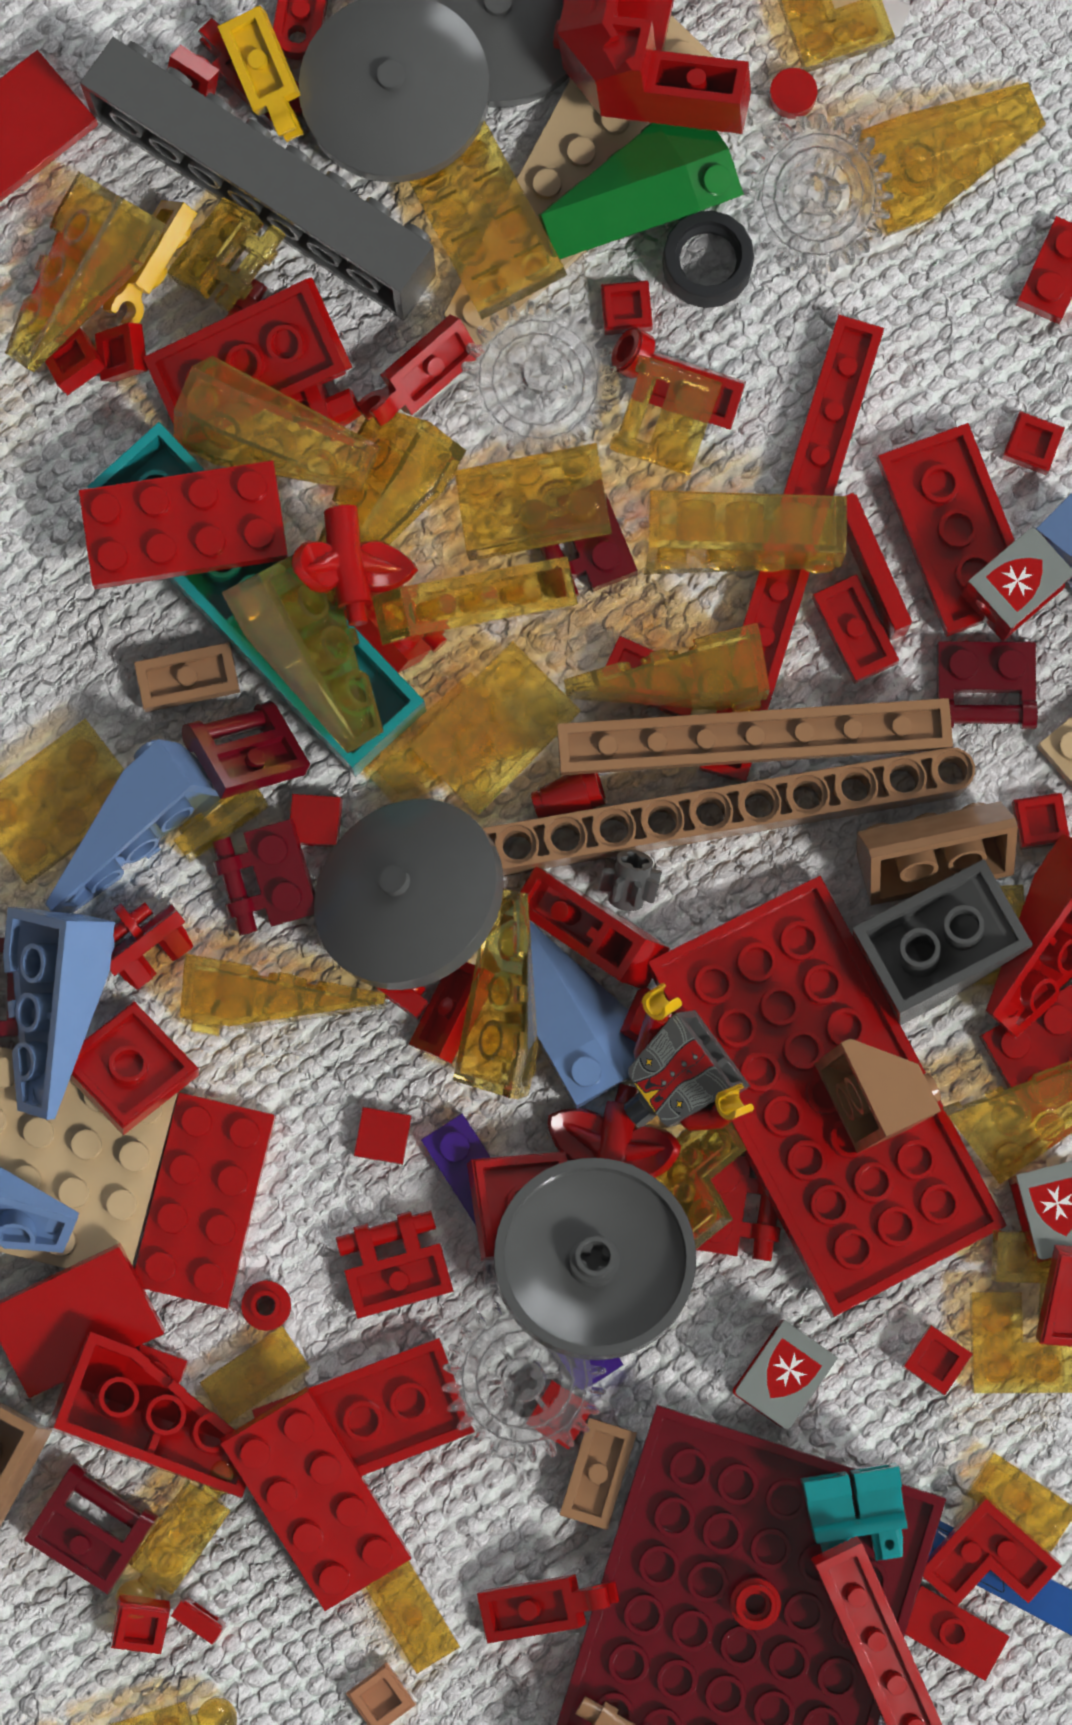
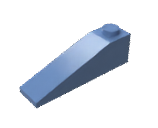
M161 739L149 741L135 752V760L121 773L45 904L50 911L74 913L120 880L124 875V870L121 868L123 865L137 862L144 857L149 859L161 850L158 843L162 837L181 826L184 832L188 831L226 799H220L196 756L180 743Z
M523 915L489 933L483 945L576 1109L581 1108L615 1089L620 1084L631 1080L628 1075V1068L635 1061L633 1051L636 1042L620 1032L629 1010Z

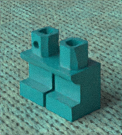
M894 1462L850 1470L858 1511L857 1516H855L850 1478L846 1471L801 1478L813 1539L817 1544L820 1543L822 1552L853 1537L871 1535L876 1561L903 1556L902 1529H906L908 1526L904 1512L899 1465Z

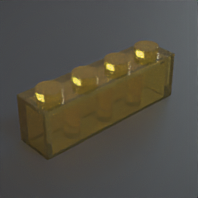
M568 557L408 585L372 596L382 645L547 614L578 604Z

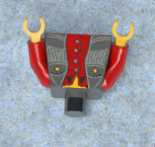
M661 983L646 993L642 999L646 1014L633 1051L635 1061L628 1068V1075L640 1092L624 1104V1110L630 1120L639 1127L645 1126L654 1117L658 1116L667 1127L681 1124L689 1131L723 1129L737 1117L754 1110L752 1103L745 1106L739 1098V1093L745 1091L750 1085L695 1010L676 1013L672 1016V1012L682 1006V1001L679 997H676L669 1002L664 995L666 985Z

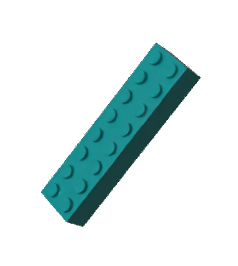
M158 422L92 481L87 488L206 470ZM290 559L168 578L355 777L427 712L425 701L354 626L348 625V620L323 593L310 590L294 573Z

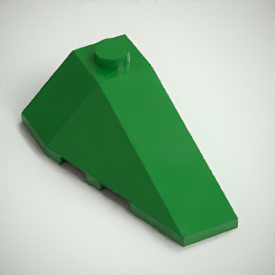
M650 123L628 144L615 151L607 158L606 162L585 179L580 180L538 216L553 260L557 261L740 197L744 193L730 150L717 131Z

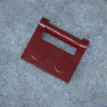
M939 641L937 643V699L949 698L952 728H954V724H1020V729L1037 728L1036 642ZM954 693H1019V705H954Z
M272 701L256 704L253 711L205 724L199 720L182 726V739L188 751L195 753L220 799L304 776L310 766L307 757L278 707ZM257 729L263 732L217 746L214 742Z
M74 1462L24 1538V1541L108 1595L112 1592L159 1516L147 1508L144 1511L136 1508L86 1475L88 1470ZM73 1493L79 1494L130 1527L131 1531L124 1541L68 1506L67 1502Z

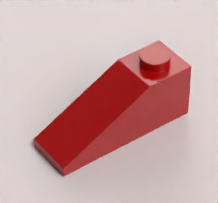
M541 867L534 868L511 908L618 981L640 989L648 987L652 980L648 962L671 949L634 923Z

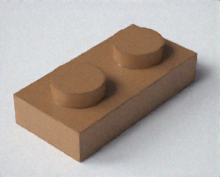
M230 642L134 662L145 712L241 693Z
M588 1419L559 1515L608 1530L637 1432L596 1419Z

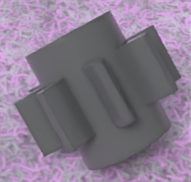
M624 850L617 854L616 860L606 858L598 889L609 891L607 899L612 906L625 911H636L642 908L644 901L652 904L655 902L662 872L652 869L653 861L647 854L636 850Z

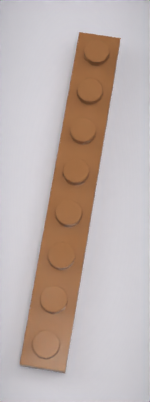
M949 698L557 724L560 775L921 752L953 747Z

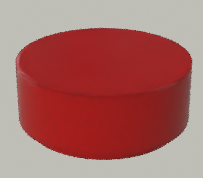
M800 68L782 70L774 77L771 83L769 100L772 108L776 113L788 119L804 117L815 105L818 93L816 81L810 73Z
M631 328L623 333L616 342L612 352L611 362L613 369L630 379L641 375L652 360L655 351L654 337L639 328Z

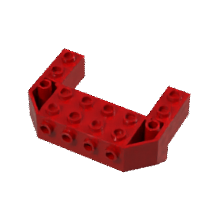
M563 0L561 18L557 20L554 30V49H560L563 69L600 116L743 134L751 96L749 62L663 51L674 0Z

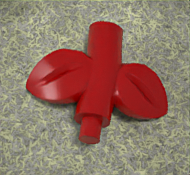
M333 506L323 512L326 543L311 540L302 543L294 551L292 568L298 578L310 590L318 593H328L332 589L335 590L338 608L346 610L349 626L365 625L368 623L366 606L372 604L371 592L378 593L394 590L407 583L418 572V569L409 557L386 542L380 540L360 542L357 506Z
M625 1084L618 1086L615 1101L606 1102L604 1116L583 1108L564 1109L548 1115L547 1124L552 1141L559 1152L566 1151L568 1161L582 1158L611 1159L633 1165L655 1178L664 1174L672 1167L680 1154L681 1145L677 1138L664 1128L652 1124L637 1127L630 1120L624 1110V1104L637 1094L638 1089Z

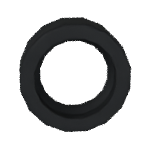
M713 210L697 212L679 220L669 232L662 258L664 278L672 292L687 304L701 308L723 306L736 299L748 285L754 262L752 240L746 229L733 217ZM711 233L722 236L730 242L735 251L736 265L734 272L726 281L718 285L705 286L694 283L686 277L681 268L680 254L682 247L690 238L698 234Z

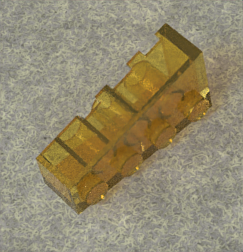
M650 490L644 529V575L756 570L774 572L783 569H804L811 573L831 572L835 567L842 566L846 556L847 496Z

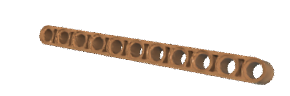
M944 748L491 826L483 829L497 848L502 863L503 876L530 872L535 867L547 869L605 859L607 857H617V854L624 850L646 852L952 799L960 796L972 782L975 775V764L972 757L966 751L959 748ZM945 762L956 764L963 774L962 782L957 784L944 782L939 776L938 766ZM896 771L909 773L914 779L915 789L907 793L895 790L891 785L890 775ZM848 779L861 781L867 789V797L860 801L848 799L842 792V783ZM801 787L811 788L819 797V805L812 809H803L795 803L793 792ZM754 795L765 797L770 802L771 813L765 817L756 818L747 812L745 801ZM704 804H714L722 810L724 815L723 821L715 826H707L698 819L696 811ZM665 812L674 818L676 826L670 833L658 834L650 828L648 824L649 818L654 813ZM617 820L626 826L628 834L622 841L611 843L601 836V826L607 821ZM563 828L573 830L580 839L578 845L570 851L557 849L551 840L557 830ZM522 837L530 843L531 850L525 858L512 859L504 853L503 847L510 838Z

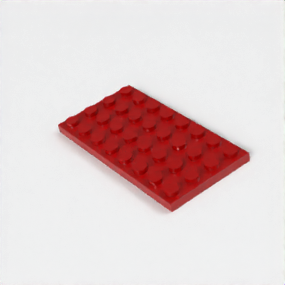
M821 876L648 962L650 974L656 986L661 983L666 985L664 988L666 999L670 1002L679 997L682 1001V1006L672 1012V1016L676 1013L695 1010L749 1083L750 1087L739 1093V1098L745 1106L752 1103L754 1110L737 1117L729 1125L831 1318L1007 1226L941 1100L937 1102L941 1109L937 1114L896 1136L859 1153L856 1152L814 1063L840 1043L853 1039L917 1063L923 1074L926 1072Z

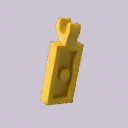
M259 5L217 26L253 112L258 116L269 112L278 136L283 135L286 142L303 135L300 122L289 104V101L301 96L266 11Z
M160 201L114 278L118 285L104 300L102 308L104 311L116 313L120 305L125 302L127 313L121 323L139 324L144 314L142 294H150L152 289L158 287L167 274L166 266L176 249L180 248L190 236V225L198 214L184 202Z

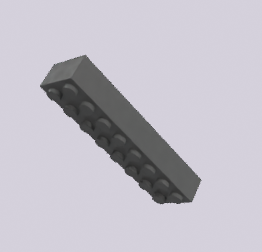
M112 37L80 82L89 110L98 121L400 319H406L436 276L434 248L430 244L431 238L426 232L411 223H407L404 227L390 217V210L378 200L372 197H367L366 200L361 199L350 191V184L338 174L332 171H327L326 174H323L310 165V158L298 148L292 145L283 148L270 139L272 137L271 133L260 123L252 119H248L246 123L231 114V107L220 97L212 93H208L205 97L191 88L192 82L183 73L172 67L165 71L153 63L151 54L137 43L129 41L125 45L115 37Z

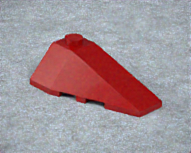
M1064 834L1060 836L1036 871L1019 916V921L1033 945L1001 966L986 1008V1012L1015 1037L1024 1032L1058 1000L1059 989L1072 978V838Z
M89 1332L65 1379L47 1429L242 1498L246 1484L220 1444V1439L235 1429L190 1395L178 1382L172 1380L156 1367L138 1349Z

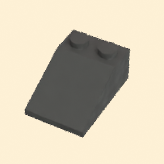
M985 859L852 928L853 938L900 1025L943 1004L1033 945Z

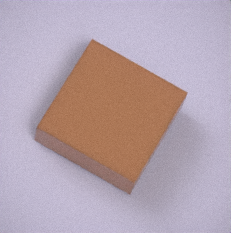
M388 1662L346 1692V1695L367 1725H389L417 1704Z

